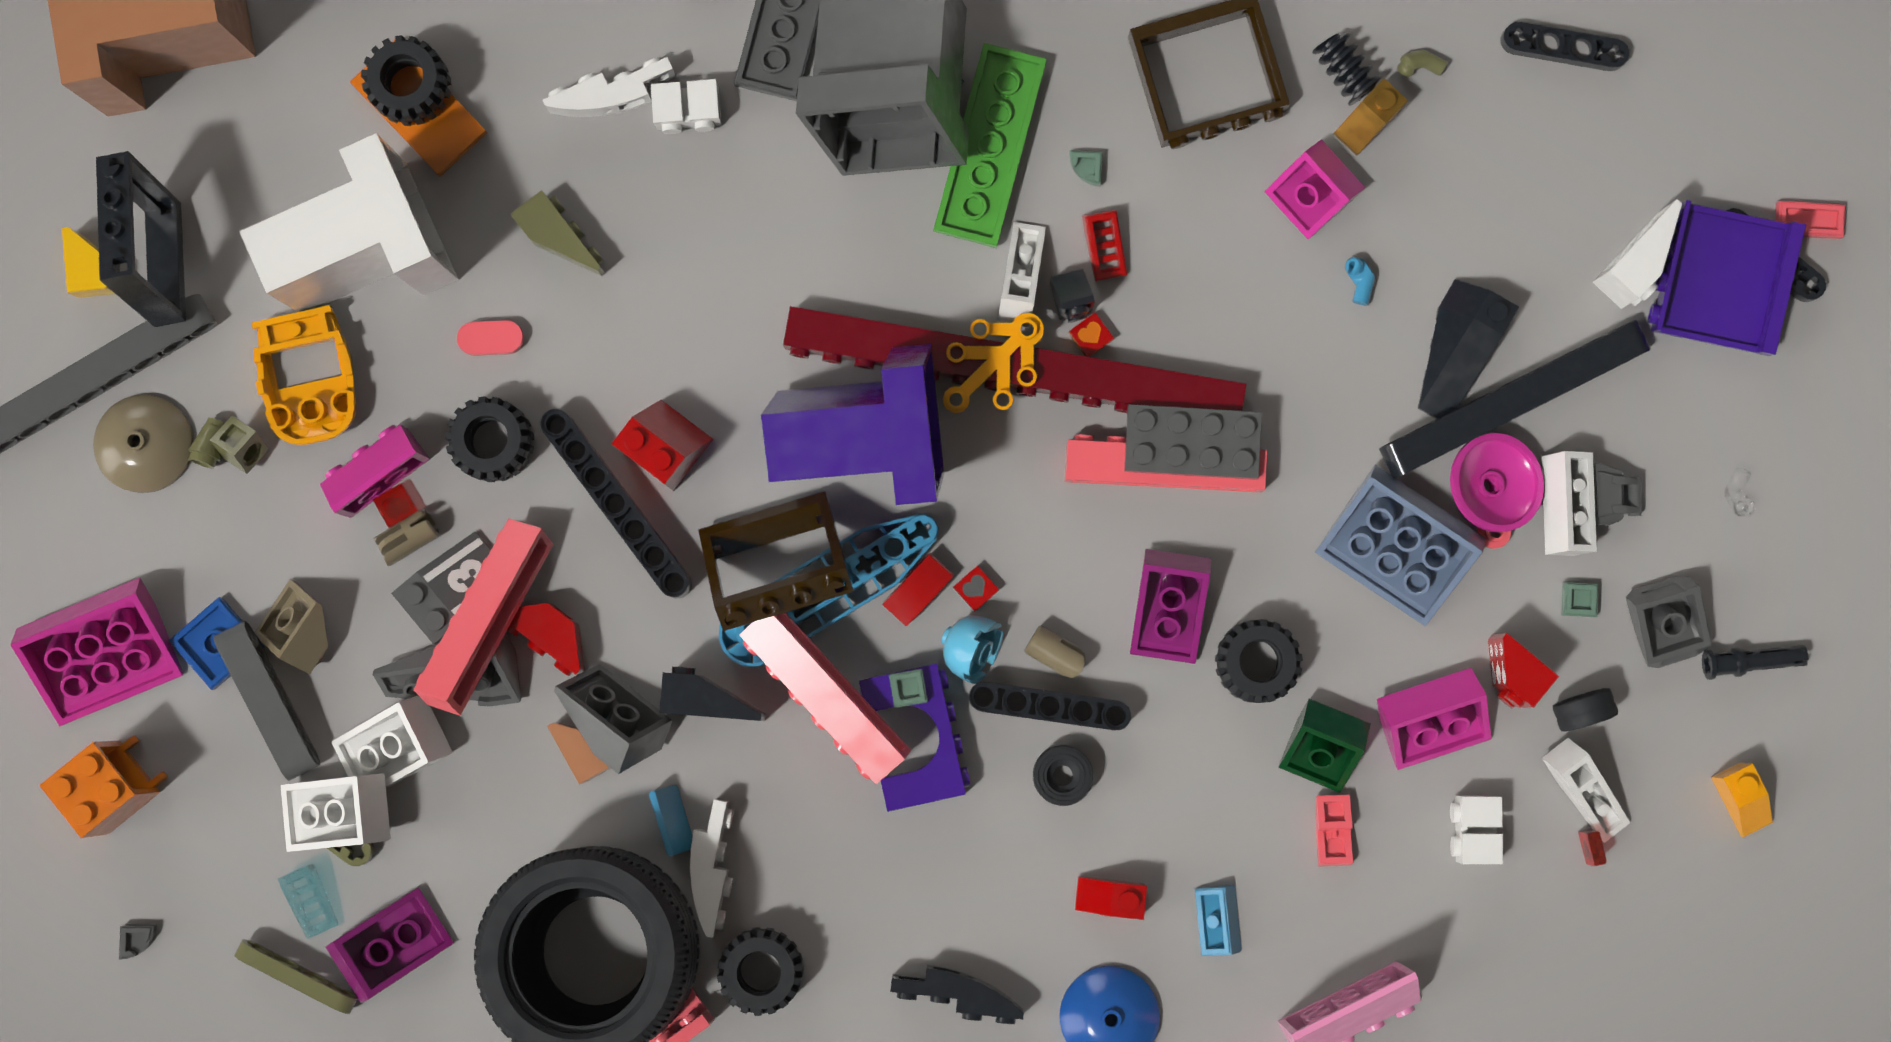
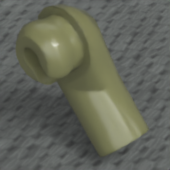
M1420 49L1405 53L1400 58L1401 62L1398 64L1397 69L1400 74L1406 77L1412 76L1414 70L1425 68L1440 76L1448 61Z

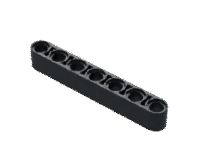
M551 409L547 411L540 421L541 429L659 589L666 596L675 599L685 597L691 590L692 580L684 567L575 421L562 410ZM557 417L564 418L566 424L564 430L558 434L552 433L550 430L551 422ZM577 443L583 444L585 447L584 456L581 459L572 460L570 457L571 447ZM597 469L603 470L605 474L604 482L599 486H591L589 482L590 474ZM614 496H622L625 503L623 509L620 512L612 513L609 509L610 499ZM634 522H641L644 526V533L638 539H631L628 534L629 526ZM654 548H661L664 553V559L661 564L652 566L648 562V554ZM674 574H680L684 580L683 588L678 592H671L667 587L668 579Z

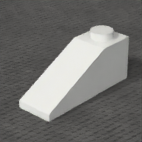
M1018 222L1013 223L998 315L999 323H1012L1018 315L1033 312L1046 227ZM1025 323L1022 326L1030 327V323Z
M1569 738L1565 739L1542 757L1556 782L1601 841L1605 843L1630 824L1629 819L1590 755Z

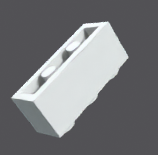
M1562 451L1542 456L1545 555L1575 556L1597 552L1593 452Z

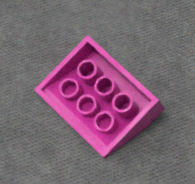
M140 577L18 627L10 644L59 727L183 676V671L173 646L168 641L169 636L157 606Z

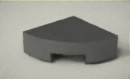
M157 925L120 926L119 960L128 959L144 952L155 937Z

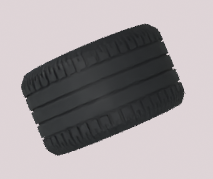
M587 846L552 852L531 861L530 864H526L518 869L517 872H514L506 880L507 882H504L499 887L497 893L489 901L490 906L486 907L482 915L483 920H480L477 930L479 933L476 934L474 971L475 975H477L476 983L478 989H480L479 994L482 1002L486 1004L485 1008L488 1014L492 1015V1020L496 1026L502 1029L501 1032L507 1038H511L512 1042H649L666 1029L668 1024L672 1023L677 1017V1013L684 1007L685 1000L689 998L692 991L691 987L694 986L696 979L695 973L698 971L699 962H697V959H699L700 948L697 947L699 935L696 934V930L698 929L696 921L692 918L694 914L691 907L687 906L688 901L685 895H681V889L676 883L672 882V878L666 872L663 873L662 869L656 864H651L650 860L642 856L639 857L636 853L607 846ZM588 897H605L624 904L640 924L647 946V967L637 986L623 998L602 1005L581 1003L565 995L549 976L544 959L546 934L555 917L571 903Z

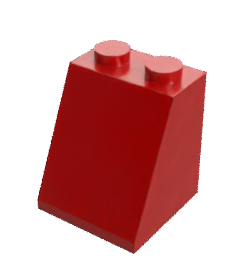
M659 400L632 416L611 444L674 491L714 439L663 400Z

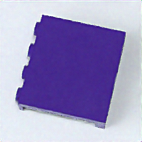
M1690 200L1681 202L1682 206L1666 258L1665 269L1656 280L1658 288L1655 291H1659L1657 304H1652L1649 310L1648 323H1652L1650 331L1765 356L1776 355L1806 224L1797 222L1787 224L1691 204Z

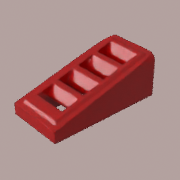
M1117 210L1082 215L1094 280L1099 281L1126 276L1127 269ZM1109 221L1110 227L1094 230L1093 224ZM1112 235V240L1096 243L1095 237ZM1114 247L1115 253L1098 256L1097 250ZM1117 260L1118 266L1100 269L1099 263Z

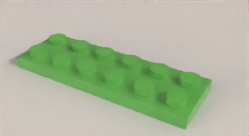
M983 43L963 118L969 128L967 165L950 166L933 232L997 249L1047 59Z

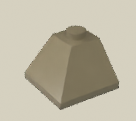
M290 579L255 630V634L279 659L311 674L315 666L322 661L324 653L328 648L323 609L317 600L299 584Z

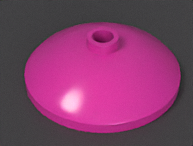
M1489 433L1467 442L1459 450L1451 467L1450 487L1458 509L1468 521L1486 531L1508 532L1522 527L1534 517L1543 499L1544 478L1537 458L1524 443L1510 435ZM1484 481L1489 484V491L1485 490Z

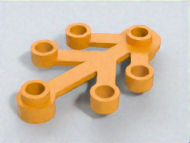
M1032 313L1020 314L1012 323H988L983 319H977L972 322L970 332L976 339H984L988 335L1011 336L1002 346H964L958 342L948 346L946 354L952 362L959 363L964 359H985L986 361L960 387H951L944 393L943 403L947 410L953 413H960L966 410L970 403L969 396L996 369L997 392L993 397V403L1000 410L1010 408L1013 404V396L1010 393V356L1020 346L1021 369L1017 373V380L1025 387L1031 386L1036 382L1034 344L1041 340L1044 326L1041 319ZM977 323L986 325L987 330L984 335L979 336L975 334L974 326ZM1025 323H1030L1034 327L1033 333L1029 336L1021 333V326ZM955 346H959L963 350V355L959 359H954L950 355L951 349ZM1024 370H1029L1033 373V380L1029 383H1024L1020 378ZM954 393H959L963 398L959 406H953L950 403V397ZM1002 393L1007 394L1010 398L1009 404L1006 406L998 405V395Z

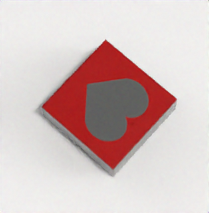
M978 565L953 586L954 590L974 612L999 591L997 586Z

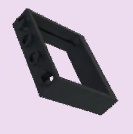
M129 151L96 157L100 281L154 327L186 322L181 202ZM133 202L145 212L147 280L135 271ZM171 209V213L163 215V212ZM127 263V270L120 272V264Z

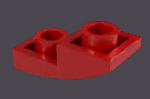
M930 552L884 600L882 605L907 627L951 580L954 574Z

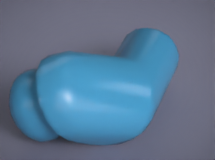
M1351 257L1346 261L1345 269L1356 285L1352 302L1368 306L1375 282V275L1363 259Z

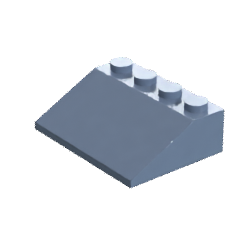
M1375 464L1357 488L1315 553L1426 626L1481 555L1486 538L1397 478H1393L1391 474Z

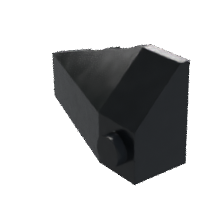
M1456 279L1452 282L1437 308L1436 324L1433 337L1431 338L1430 354L1418 404L1419 410L1437 419L1458 408L1505 333L1519 306L1489 289Z

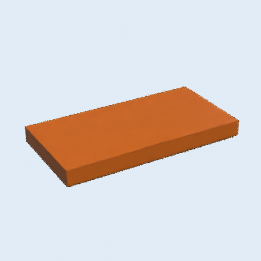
M407 66L396 72L391 81V93L395 96H407L415 92L423 80L422 68ZM360 71L350 83L370 103L367 98L368 95L363 91L362 83H365V81L361 77ZM450 94L449 99H443V102L446 104L443 111L437 108L434 111L437 117L431 120L427 116L424 118L425 123L417 125L415 121H412L411 126H404L400 121L396 124L383 116L440 177L488 133L452 94Z

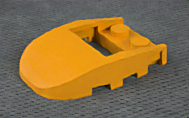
M327 305L252 322V329L258 331V348H254V363L257 364L258 381L255 382L258 395L262 396L266 407L265 414L274 433L283 441L296 445L323 442L344 433L350 427L356 415V390L352 355L333 308ZM327 341H335L341 376L279 389L271 354Z

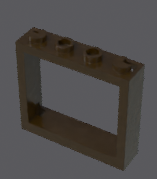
M1229 0L1135 27L1129 31V44L1161 148L1170 146L1171 149H1178L1188 145L1189 140L1201 137L1202 140L1213 139L1221 135L1220 131L1233 128V131L1244 130L1251 127L1253 121L1263 118L1265 122H1271L1282 118L1283 113L1286 112L1290 105L1258 0ZM1246 17L1272 103L1169 132L1143 47Z
M825 491L698 529L713 604L723 631L854 592ZM825 527L834 561L833 565L724 597L717 559Z

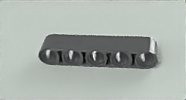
M243 621L215 635V645L283 776L290 781L320 766L318 754L250 624L247 621Z

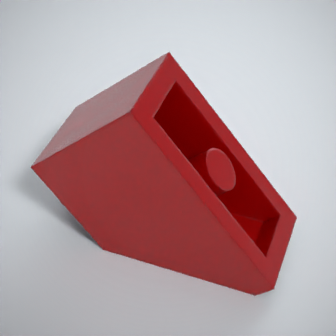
M1078 876L1075 910L1110 917L1144 920L1147 886L1144 883Z

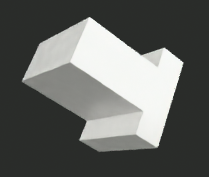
M377 133L339 149L352 181L239 231L266 293L297 312L321 307L392 274L397 275L423 296L459 280L407 163Z

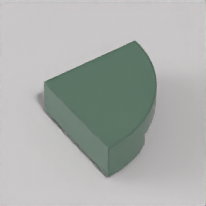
M1070 150V163L1076 175L1084 182L1100 187L1102 152Z

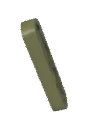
M242 939L234 955L243 963L339 1012L350 1014L358 1000L357 996L351 991L253 941Z

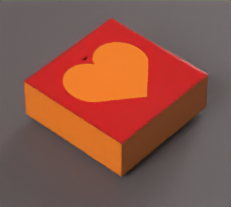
M1096 312L1068 331L1079 349L1087 357H1091L1114 340V337Z

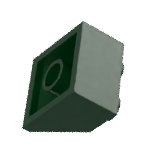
M1309 698L1295 723L1278 768L1340 793L1365 752L1371 723Z

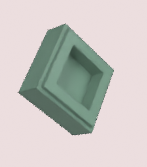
M1562 583L1561 616L1597 617L1598 584Z
M922 669L889 675L894 708L928 702Z

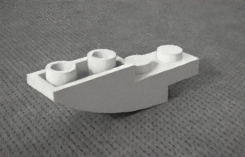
M656 57L645 62L642 69L633 73L625 71L616 75L613 78V82L609 84L603 73L598 75L596 73L587 74L578 80V84L569 88L563 86L552 90L548 94L549 97L543 99V102L550 114L562 116L597 117L617 114L651 103L652 100L647 90L651 89V84L664 83L675 78L676 75L668 57L664 59Z
M722 799L713 800L708 830L695 829L691 845L690 874L694 904L705 935L711 938L716 935L717 930L723 931L727 911L721 910L723 898L730 897L733 885V878L728 877L729 869L717 867V861L723 862L727 842H722L724 828L730 829L734 812L733 809H728L730 801Z

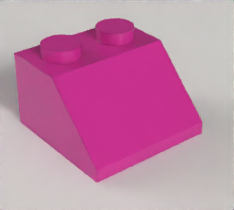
M1321 139L1297 158L1264 192L1307 239H1310L1366 187Z

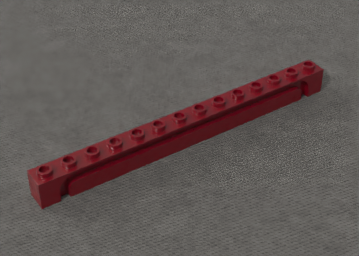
M790 306L783 346L785 350H790L789 355L808 359L809 354L822 356V361L841 364L843 359L855 361V367L873 370L874 365L883 366L892 347L931 344L935 381L939 380V376L952 378V383L962 385L986 360L964 359L959 363L952 362L946 354L948 346L955 342L961 343L964 346H1002L1005 342L976 339L975 337ZM955 346L951 349L950 355L954 359H959L963 355V350L961 347ZM1021 346L1010 356V388L1017 389L1016 394L1022 396L1036 397L1037 392L1049 394V399L1052 401L1068 403L1069 398L1082 400L1081 405L1101 408V404L1114 405V411L1127 413L1128 404L1232 411L1243 410L1246 383L1034 348V370L1036 371L1037 379L1033 385L1025 387L1017 380V373L1021 369ZM997 369L983 382L985 383V389L997 391ZM1024 370L1020 378L1024 383H1029L1033 380V373L1029 370Z

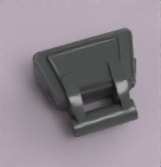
M1593 463L1596 526L1603 524L1608 526L1616 523V521L1619 522L1624 518V514H1628V516H1641V477H1625L1622 470L1600 463ZM1624 486H1628V506L1624 505Z

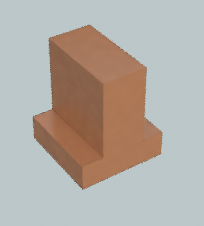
M48 0L61 84L108 117L146 110L141 78L256 57L246 0Z

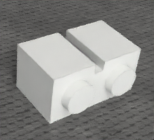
M716 79L687 81V88H681L680 82L651 84L653 123L657 130H662V133L677 134L682 132V128H695V131L706 132L714 130V126L722 125L720 93Z
M1455 795V803L1450 805V819L1452 823H1455V836H1452L1450 841L1451 855L1456 856V862L1460 864H1503V834H1497V827H1503L1502 797Z

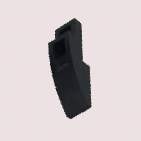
M927 965L926 978L892 975L890 992L897 993V998L917 1000V995L930 996L931 1002L949 1004L950 998L957 999L956 1013H962V1019L981 1021L983 1015L996 1017L995 1022L1002 1024H1015L1016 1019L1023 1020V1009L1009 996L994 986L963 972Z

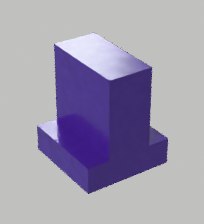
M931 344L892 347L881 368L882 381L777 391L761 414L769 482L892 472L896 505L937 502L945 472Z

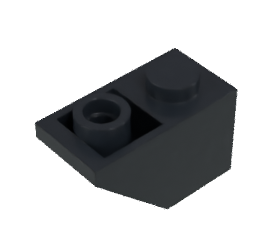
M1080 269L1051 277L1050 285L1059 320L1067 318L1068 323L1086 319L1087 313L1092 311L1095 300L1084 270Z

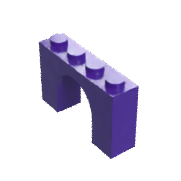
M937 663L891 673L896 674L922 669L928 702L909 706L920 708L931 716L938 729L939 745L933 759L924 767L915 771L884 777L881 780L887 812L966 795L964 787L971 786L967 766L960 768L957 756L964 753L960 734L953 735L950 722L956 721L953 702H946L943 689L949 688L945 669L938 670ZM890 674L859 680L862 697L875 711L894 707Z

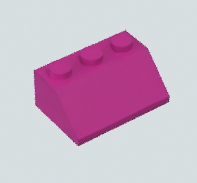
M401 424L397 427L395 425L389 426L378 435L380 440L370 447L368 444L360 447L352 454L353 460L344 466L339 464L325 474L327 479L321 482L320 486L334 513L352 518L430 460L408 428Z
M1472 668L1377 699L1380 723L1397 770L1492 739L1487 695Z

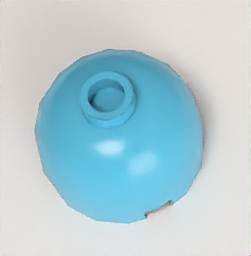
M966 616L957 621L953 627L949 626L945 630L941 640L944 645L943 656L946 665L953 674L971 684H977L987 675L982 670L987 661L991 665L994 664L1001 648L1003 631L998 629L1002 626L1001 623L983 616Z

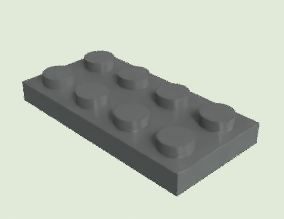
M1128 404L1124 472L1257 480L1259 477L1262 412Z

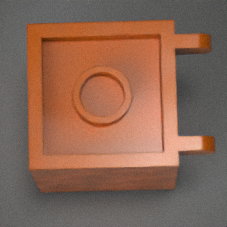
M136 735L124 743L121 741L92 742L39 785L80 838L110 834L161 792L157 786L168 778L167 774L163 771L151 780L129 752L140 741Z

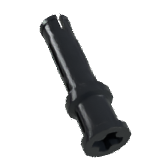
M1805 645L1744 651L1739 647H1734L1730 651L1713 653L1712 650H1704L1702 654V669L1707 680H1713L1716 676L1733 674L1735 677H1742L1748 671L1807 666L1809 656Z

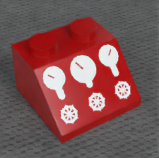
M1508 633L1494 634L1488 639L1492 686L1500 692L1497 697L1510 708H1514V706L1518 708H1534L1559 676Z

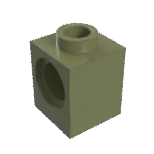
M231 416L210 439L223 459L246 474L251 471L269 450L254 429L234 416Z

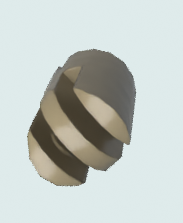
M418 510L374 537L387 566H392L439 537L438 528H433L435 522L426 510Z
M1042 625L1038 626L1024 650L1027 655L1057 673L1070 678L1076 677L1082 672L1086 661L1085 653L1082 649Z

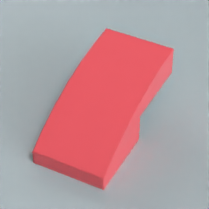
M1350 795L1316 796L1318 867L1351 866L1353 864L1351 829L1353 826Z

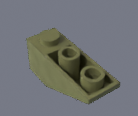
M541 190L510 213L535 246L600 276L605 274L600 266L605 261L593 246L589 249L584 246L580 239L585 235L573 220L567 223L561 216L565 209L554 194L548 198Z

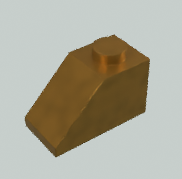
M1384 78L1333 134L1357 156L1401 111L1408 100Z

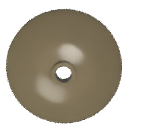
M134 395L118 401L104 413L95 430L93 449L96 462L101 472L109 481L124 490L136 493H151L170 486L181 477L190 463L188 460L190 452L188 450L194 440L191 426L186 416L178 407L157 396ZM135 436L140 437V444L137 447L132 446V439Z

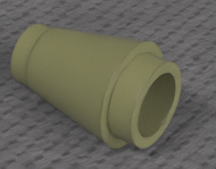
M208 417L188 450L190 452L189 461L202 467L215 468L216 462L221 461V455L210 439L225 422Z

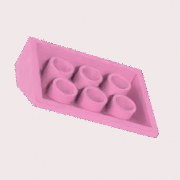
M1396 961L1279 1020L1278 1023L1288 1042H1353L1355 1040L1354 1035L1365 1029L1367 1033L1376 1031L1385 1025V1019L1396 1015L1397 1018L1403 1017L1414 1011V1005L1421 1002L1419 980L1413 970Z

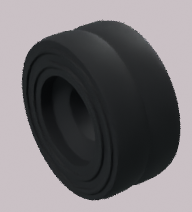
M1602 688L1573 696L1552 706L1561 732L1591 726L1618 715V708L1610 688Z
M1065 745L1051 747L1044 751L1035 762L1033 768L1034 786L1037 792L1051 804L1058 806L1073 805L1081 801L1091 789L1093 783L1091 763L1076 748ZM1059 766H1067L1072 771V780L1067 785H1059L1054 781L1053 773Z

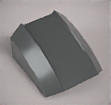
M1670 577L1642 588L1632 589L1626 596L1632 624L1648 667L1661 668L1695 657L1711 647L1700 587L1691 578Z

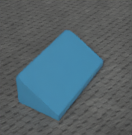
M671 785L650 792L649 797L667 855L670 857L690 850L693 836L677 785Z
M1235 886L1196 888L1195 897L1201 956L1233 955L1241 952Z

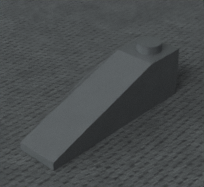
M507 633L502 638L469 699L478 701V706L491 707L520 703L521 701L516 651ZM435 647L374 669L372 675L385 697L409 699L418 696L414 691L417 679L424 672Z

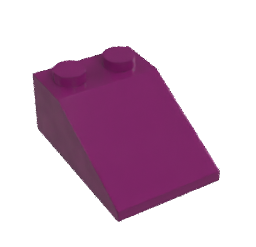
M1145 549L1130 654L1192 664L1196 663L1210 580L1211 558Z
M418 887L325 947L358 1000L362 1003L453 945L454 942Z

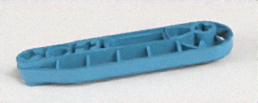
M918 514L864 527L840 541L841 546L850 541L856 553L845 559L853 590L855 591L873 580L879 592L856 606H853L848 594L825 600L797 618L794 614V611L797 609L787 612L788 616L798 625L816 614L823 626L807 635L808 638H811L894 588L936 542L939 536L937 522L927 514ZM904 523L889 533L884 529V527ZM918 523H921L923 526L930 525L929 537L927 539H924L922 536L914 538L912 543L916 546L909 549L907 539L901 533L907 530L908 536L916 533V525ZM881 529L884 536L858 550L852 539L864 532ZM897 539L903 543L904 550L902 554L897 557H890L885 553V545L889 540ZM879 547L881 556L888 563L881 566V562L878 560L871 565L873 570L871 573L867 574L864 570L859 572L857 570L861 565L859 559L865 557L867 560L873 559L877 555L872 550ZM830 548L774 582L796 576V573L819 559H822L825 566H829L824 556L831 553ZM922 550V552L915 558V560L907 567L904 560L908 559L909 557L913 556L914 554ZM901 563L905 571L894 583L882 589L876 577ZM844 597L851 609L825 623L819 612ZM752 623L723 631L720 624L719 641L722 650L732 661L742 666L752 667L765 664L758 655H753L754 663H752V654L745 648L743 639L740 636ZM736 642H739L738 644L727 650V647L733 645Z

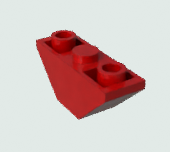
M550 603L519 607L507 631L516 637L519 633L530 640L527 645L541 656H544L545 653L552 656L556 660L553 665L565 675L570 676L572 672L578 675L585 671L580 628L576 621Z

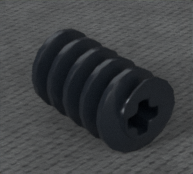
M1350 32L1331 36L1312 52L1315 55L1323 53L1319 59L1321 65L1331 63L1326 73L1329 76L1338 74L1333 83L1335 86L1345 85L1341 95L1343 97L1353 95L1348 103L1349 106L1367 96L1376 87L1375 85L1381 78L1380 75L1369 78L1368 74L1373 68L1372 64L1363 67L1360 65L1366 55L1354 56L1353 53L1359 45L1358 43L1346 44L1351 36Z

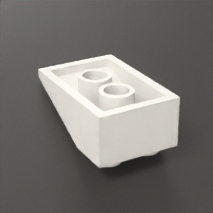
M1678 199L1660 210L1592 282L1621 309L1631 303L1636 306L1641 300L1645 301L1658 288L1654 282L1662 275L1682 206Z
M419 695L396 703L332 741V745L348 777L384 773L386 788L453 753L431 707Z
M384 773L281 785L287 852L391 840Z

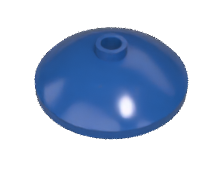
M1100 966L1084 972L1070 984L1061 1001L1059 1018L1066 1042H1154L1159 1029L1160 1011L1154 992L1139 975L1123 967ZM1108 1014H1115L1117 1016V1022L1114 1025H1107L1105 1023V1017Z

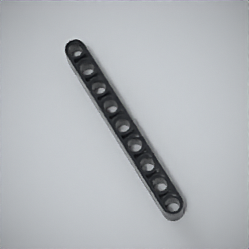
M1631 321L1380 447L1379 451L1392 477L1397 478L1651 350V347L1638 321Z

